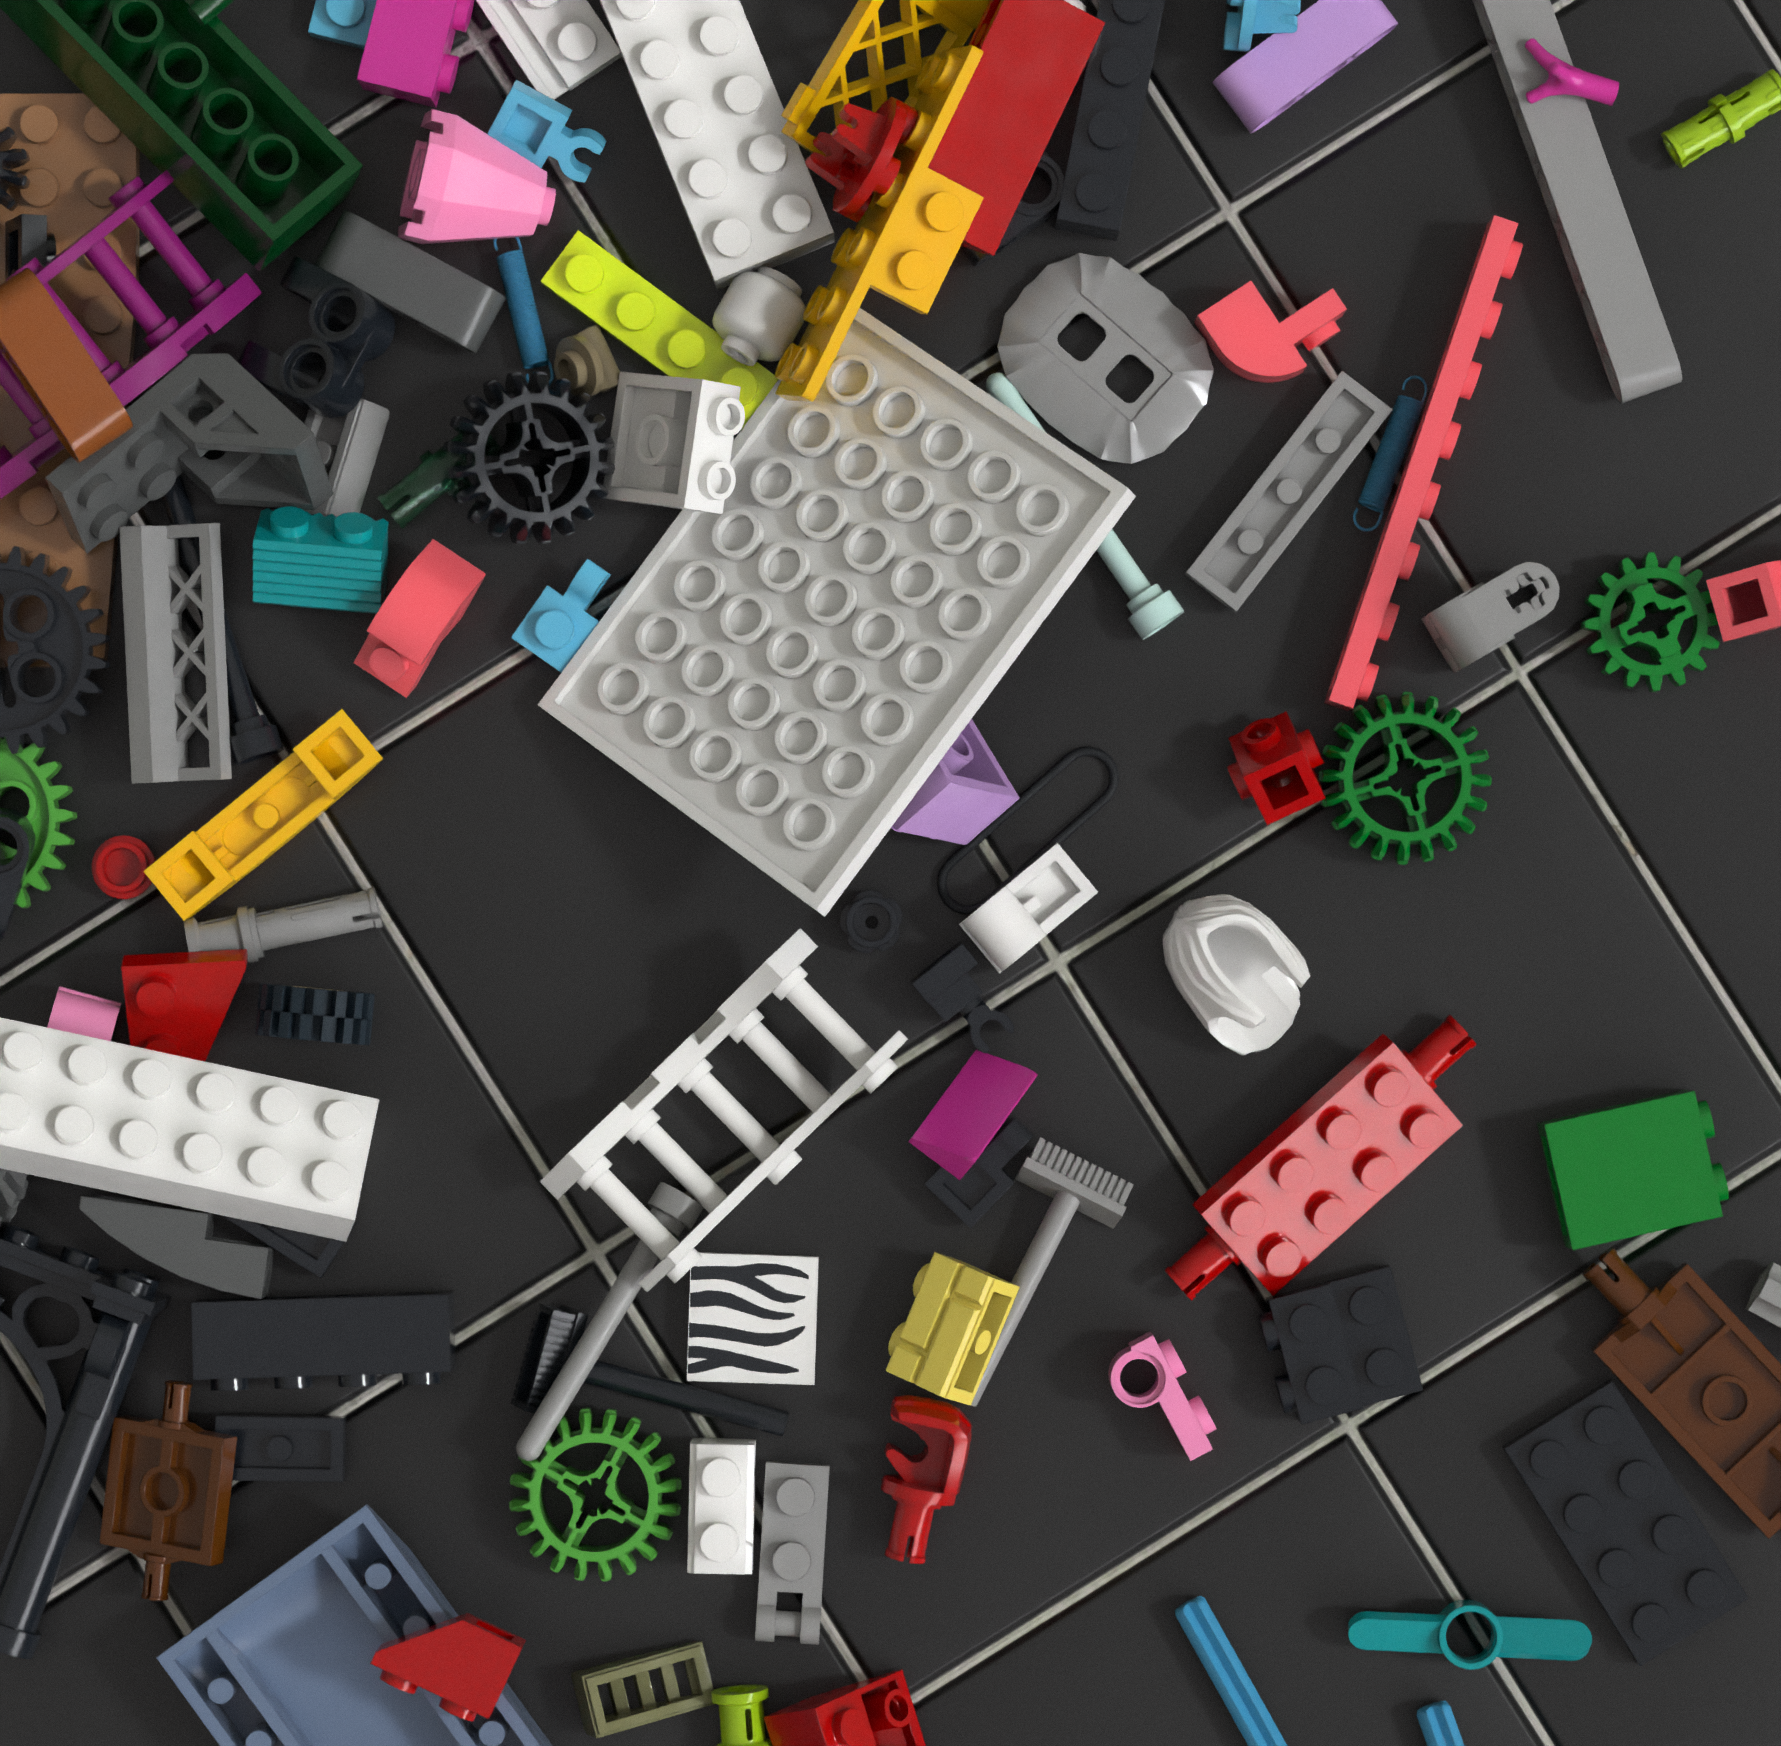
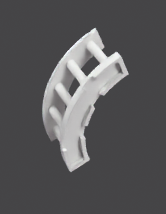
M801 928L775 951L697 1031L692 1033L630 1096L610 1112L540 1181L557 1200L576 1182L584 1191L591 1187L654 1252L661 1261L638 1283L646 1292L654 1287L665 1275L674 1283L682 1278L702 1258L694 1247L763 1179L767 1177L774 1185L780 1182L802 1160L794 1150L861 1085L871 1094L898 1068L890 1057L908 1040L900 1030L875 1052L804 979L808 973L800 964L818 946ZM771 993L780 1001L786 997L857 1070L832 1095L760 1022L764 1016L758 1011L757 1007ZM728 1035L737 1044L743 1040L813 1112L781 1144L709 1072L713 1066L705 1057ZM677 1085L685 1093L692 1090L762 1162L729 1195L657 1123L661 1117L653 1108ZM624 1136L633 1144L639 1140L709 1213L681 1242L609 1170L613 1164L604 1155Z

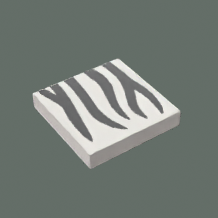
M698 1252L702 1258L690 1269L687 1381L815 1385L819 1256Z

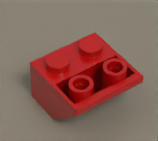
M903 1670L892 1671L806 1698L764 1717L772 1746H926Z

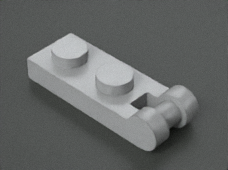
M766 1460L755 1641L774 1642L775 1636L800 1637V1644L819 1645L830 1464ZM777 1593H803L802 1612L777 1610Z

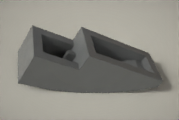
M86 1194L81 1196L79 1209L108 1235L142 1258L182 1278L220 1291L263 1299L269 1295L275 1249L265 1243L214 1237L213 1229L216 1214L175 1205L105 1195Z

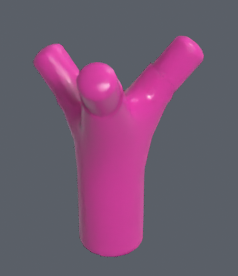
M1534 38L1529 39L1525 43V48L1548 72V80L1544 84L1526 93V99L1530 104L1548 96L1576 95L1608 106L1613 105L1619 90L1618 81L1586 72L1560 60L1545 50Z

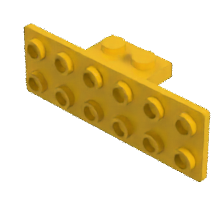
M973 45L946 49L941 52L939 57L934 54L931 55L924 64L915 84V89L921 92L914 107L919 110L917 121L908 138L902 144L898 143L893 157L901 161L897 177L885 195L874 191L870 205L858 222L855 230L848 227L839 238L831 256V262L836 264L837 267L827 287L818 286L805 308L803 320L809 322L799 345L791 343L787 347L777 365L775 378L781 380L776 390V395L791 401L813 402L869 287L920 314H928L984 199L981 195L928 168L983 55V50Z

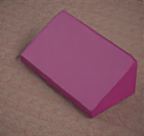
M975 1050L911 1137L909 1143L958 1180H961L987 1147L1038 1074L1027 1067Z

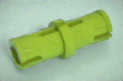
M1770 69L1753 80V82L1726 97L1722 94L1716 95L1708 100L1707 108L1685 122H1681L1661 133L1663 144L1675 164L1682 169L1701 155L1727 141L1732 144L1738 142L1745 137V130L1769 115L1780 111L1781 77L1775 70Z

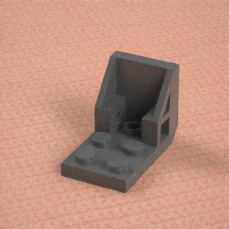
M228 353L191 354L126 409L133 423L131 430L80 463H77L70 456L45 477L71 539L87 554L100 542L109 541L120 533L119 527L126 526L128 519L146 503L163 497L172 488L176 478L182 473L188 476L216 504L272 508L292 506L303 510H316L333 495L314 433ZM209 450L226 451L221 458L216 460H210L203 456Z

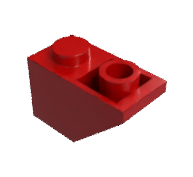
M465 1613L381 1644L370 1664L382 1669L379 1678L392 1687L415 1694L419 1686L442 1697L438 1704L440 1708L461 1719L473 1722L477 1714L487 1719L490 1718L526 1640L470 1613Z

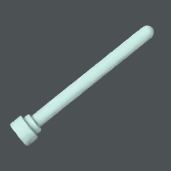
M1000 372L991 374L985 383L988 394L1045 432L1006 375ZM1112 529L1096 551L1131 600L1126 604L1133 614L1128 620L1141 639L1144 640L1171 623L1184 610L1170 590L1164 593L1158 583L1151 586Z

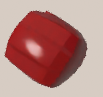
M913 1395L894 1396L890 1412L891 1419L915 1431L925 1441V1447L921 1453L912 1456L904 1453L892 1443H887L884 1450L886 1457L899 1473V1475H884L881 1484V1490L891 1495V1498L897 1501L889 1543L884 1555L903 1562L907 1540L910 1536L906 1554L909 1557V1563L924 1564L934 1509H941L942 1506H953L956 1495L960 1492L970 1448L972 1424L960 1408L947 1402Z

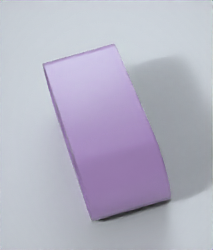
M1318 0L1297 16L1298 26L1296 32L1272 34L1229 66L1212 83L1252 134L1356 59L1398 25V22L1381 0Z

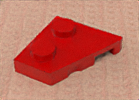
M247 949L124 955L121 971L130 1045L206 1061L245 973L248 961Z

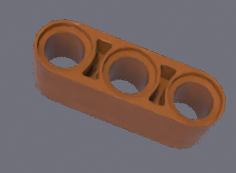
M25 268L0 285V352L66 451L77 463H80L131 430L133 423L124 406L36 275L29 268Z

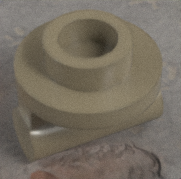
M599 325L589 327L576 335L563 338L557 346L554 359L555 375L557 379L565 378L571 382V394L576 396L579 393H587L591 397L597 393H606L618 387L620 370Z

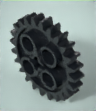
M14 546L11 550L7 563H3L0 554V593L4 598V637L6 641L17 642L19 647L18 654L9 656L7 661L12 687L16 695V704L13 707H8L5 703L6 671L5 664L0 659V742L2 737H6L12 754L22 753L24 736L28 734L38 748L48 746L46 731L48 726H51L62 735L71 733L65 714L68 711L82 717H87L90 714L80 696L83 692L101 694L103 688L97 682L90 679L89 676L91 670L106 669L110 666V662L93 656V647L110 641V635L91 633L90 624L97 621L104 613L102 609L83 610L80 604L91 591L89 586L83 585L69 591L66 585L71 578L73 571L71 568L64 566L53 575L47 574L50 556L44 553H40L33 560L30 567L26 566L24 548ZM36 596L45 603L48 614L44 626L38 631L30 633L19 624L17 613L20 604L26 598ZM42 659L51 665L56 677L52 690L48 694L38 697L27 688L25 674L32 663Z

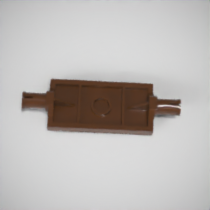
M1614 1247L1609 1248L1598 1259L1614 1275V1280L1594 1262L1582 1275L1586 1280L1589 1279L1621 1314L1618 1319L1620 1323L1602 1338L1591 1351L1760 1532L1770 1539L1781 1529L1780 1362L1688 1264L1683 1263L1658 1287L1653 1286L1649 1288L1617 1254Z

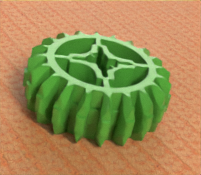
M589 1407L580 1410V1429L573 1430L569 1419L564 1415L556 1427L561 1437L555 1440L551 1436L543 1449L544 1453L542 1455H539L538 1458L532 1461H525L518 1456V1459L523 1464L533 1468L532 1474L517 1472L513 1473L510 1477L511 1485L517 1488L528 1489V1496H518L510 1500V1510L515 1512L530 1510L532 1516L517 1525V1534L524 1536L538 1529L542 1537L533 1544L530 1553L534 1557H538L544 1553L549 1545L555 1548L558 1553L553 1558L550 1569L556 1573L560 1572L567 1557L578 1560L574 1570V1578L579 1581L585 1580L589 1562H598V1575L603 1582L610 1581L612 1578L611 1560L614 1559L619 1560L623 1571L627 1575L633 1574L637 1566L631 1552L637 1549L644 1558L652 1561L657 1556L658 1551L655 1545L647 1538L651 1533L663 1540H670L673 1534V1529L669 1525L658 1520L659 1515L672 1517L679 1516L681 1512V1504L675 1501L663 1500V1493L675 1492L682 1487V1480L679 1477L661 1479L660 1471L669 1468L675 1463L673 1453L663 1454L654 1460L649 1452L661 1441L659 1433L653 1432L649 1434L641 1444L633 1438L640 1428L641 1419L633 1416L628 1421L624 1432L616 1430L614 1426L617 1420V1410L612 1408L606 1410L602 1427L593 1426V1413ZM604 1443L612 1445L602 1463L592 1470L582 1471L570 1465L566 1467L554 1460L567 1449L579 1444ZM628 1455L635 1460L645 1476L649 1493L647 1511L635 1505L634 1500L627 1497L619 1487L618 1475ZM611 1466L613 1469L606 1481L608 1486L605 1495L613 1500L612 1504L604 1508L600 1502L597 1510L591 1509L586 1520L580 1522L579 1517L585 1508L583 1503L587 1495L583 1490L579 1489L580 1484L587 1480L591 1486L594 1478L601 1479L606 1468ZM545 1478L557 1484V1488L567 1494L573 1503V1514L564 1533L555 1526L546 1510L543 1495ZM610 1518L620 1523L625 1521L637 1528L626 1538L612 1544L597 1546L580 1543L587 1529L593 1522L599 1519Z

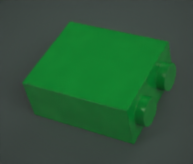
M1685 1089L1537 1123L1566 1248L1576 1250L1723 1217L1720 1201L1729 1200L1728 1185L1721 1163L1711 1164L1706 1139L1715 1137L1713 1119L1707 1101L1697 1102L1695 1091Z

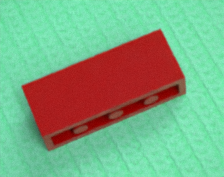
M990 0L969 45H973L984 52L928 168L984 197L961 244L974 251L991 256L995 255L1106 23L1064 0Z

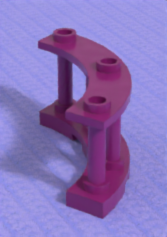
M167 170L146 185L139 176L133 178L108 198L115 209L44 266L34 257L5 280L7 281L25 268H29L36 275L123 406L127 405L188 356L186 352L206 335L215 334L262 293L247 273H244L226 287L219 278L212 281L154 207L150 200L174 181ZM129 217L192 296L188 302L195 311L180 323L174 316L166 318L104 238ZM83 254L147 334L143 341L149 349L124 369L117 360L111 363L48 284V281ZM0 352V385L31 422L32 425L28 430L34 437L12 454L5 445L0 447V499H2L39 471L37 468L63 450L64 446Z

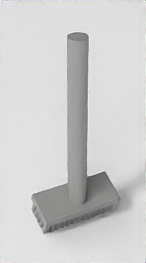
M1041 1137L1032 1149L1030 1156L1026 1158L1020 1167L1015 1180L1053 1198L1011 1281V1283L1020 1288L971 1404L974 1407H977L1076 1210L1114 1229L1127 1208L1124 1204L1134 1185L1130 1182L1125 1183L1126 1180L1122 1178L1119 1180L1118 1176L1114 1174L1112 1176L1110 1172H1104V1169L1100 1167L1096 1168L1094 1164L1090 1165L1086 1160L1082 1161V1158L1078 1156L1074 1157L1075 1155L1072 1153L1068 1154V1151L1064 1149L1060 1150V1147L1057 1145L1055 1147L1052 1146L1053 1143L1049 1141L1046 1143V1140Z

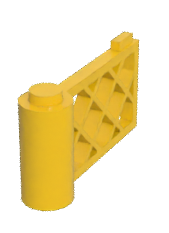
M858 0L809 85L800 82L781 114L788 121L781 132L810 153L817 152L826 156L823 151L814 147L813 139L815 137L807 132L820 108L833 104L836 127L839 124H844L852 128L849 123L842 120L839 116L840 110L846 104H849V98L870 91L872 111L876 112L887 100L886 85L906 78L909 96L905 103L914 108L921 94L919 90L915 89V84L921 69L931 56L921 58L919 30L935 24H939L947 30L934 52V55L939 57L943 50L964 46L973 29L977 28L990 0H899L901 21L880 28L878 10L884 0ZM917 9L923 14L917 15ZM903 35L906 63L884 71L882 42ZM866 48L869 76L847 83L845 68L853 52Z

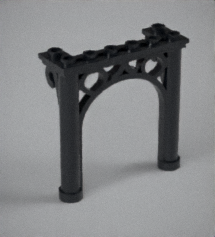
M4 1223L0 1232V1266L44 1282L31 1286L19 1295L12 1306V1315L1 1308L8 1298L0 1294V1331L18 1348L32 1368L43 1394L47 1420L46 1438L42 1455L0 1565V1652L17 1658L32 1659L42 1635L37 1630L38 1624L112 1430L114 1418L118 1414L152 1320L157 1317L158 1312L168 1307L172 1296L157 1291L160 1280L128 1268H124L123 1272L115 1271L114 1274L97 1268L100 1258L93 1254L70 1246H64L60 1255L37 1246L40 1239L38 1234ZM44 1296L51 1297L58 1302H66L75 1309L80 1324L79 1331L73 1340L65 1344L40 1345L29 1328L27 1321L28 1309L36 1299ZM88 1299H91V1300L94 1301L93 1305H91V1303L88 1301ZM93 1308L101 1310L97 1321ZM85 1348L87 1350L65 1406L61 1384L51 1360L72 1356Z

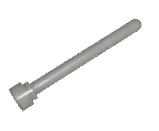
M664 1182L659 1183L647 1203L652 1208L650 1212L673 1236L678 1238L684 1228L692 1229L704 1209L697 1201ZM641 1239L518 1440L516 1452L521 1459L532 1461L539 1457L639 1292L641 1286L638 1283L653 1269L659 1259Z

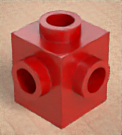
M1287 711L1272 718L1254 721L1242 732L1228 738L1237 762L1227 766L1231 779L1242 801L1250 797L1254 798L1267 825L1325 799L1314 770L1315 767L1324 764L1321 753L1309 729L1299 733L1296 732Z

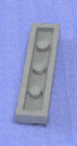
M1341 371L1185 575L1236 613L1393 409L1345 372Z

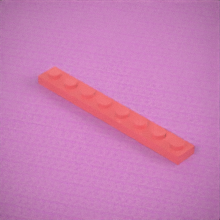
M1494 215L1487 223L1324 701L1325 704L1349 711L1353 709L1356 699L1367 702L1373 689L1379 665L1370 663V657L1377 638L1388 641L1393 630L1400 605L1390 602L1397 578L1409 580L1420 550L1419 544L1410 542L1418 518L1429 521L1435 507L1441 484L1432 482L1431 478L1438 458L1440 457L1448 461L1451 458L1462 425L1451 421L1459 397L1467 400L1471 399L1482 368L1481 363L1472 361L1480 337L1490 340L1494 333L1503 306L1502 303L1493 301L1499 279L1503 277L1511 280L1523 248V243L1513 240L1518 223Z

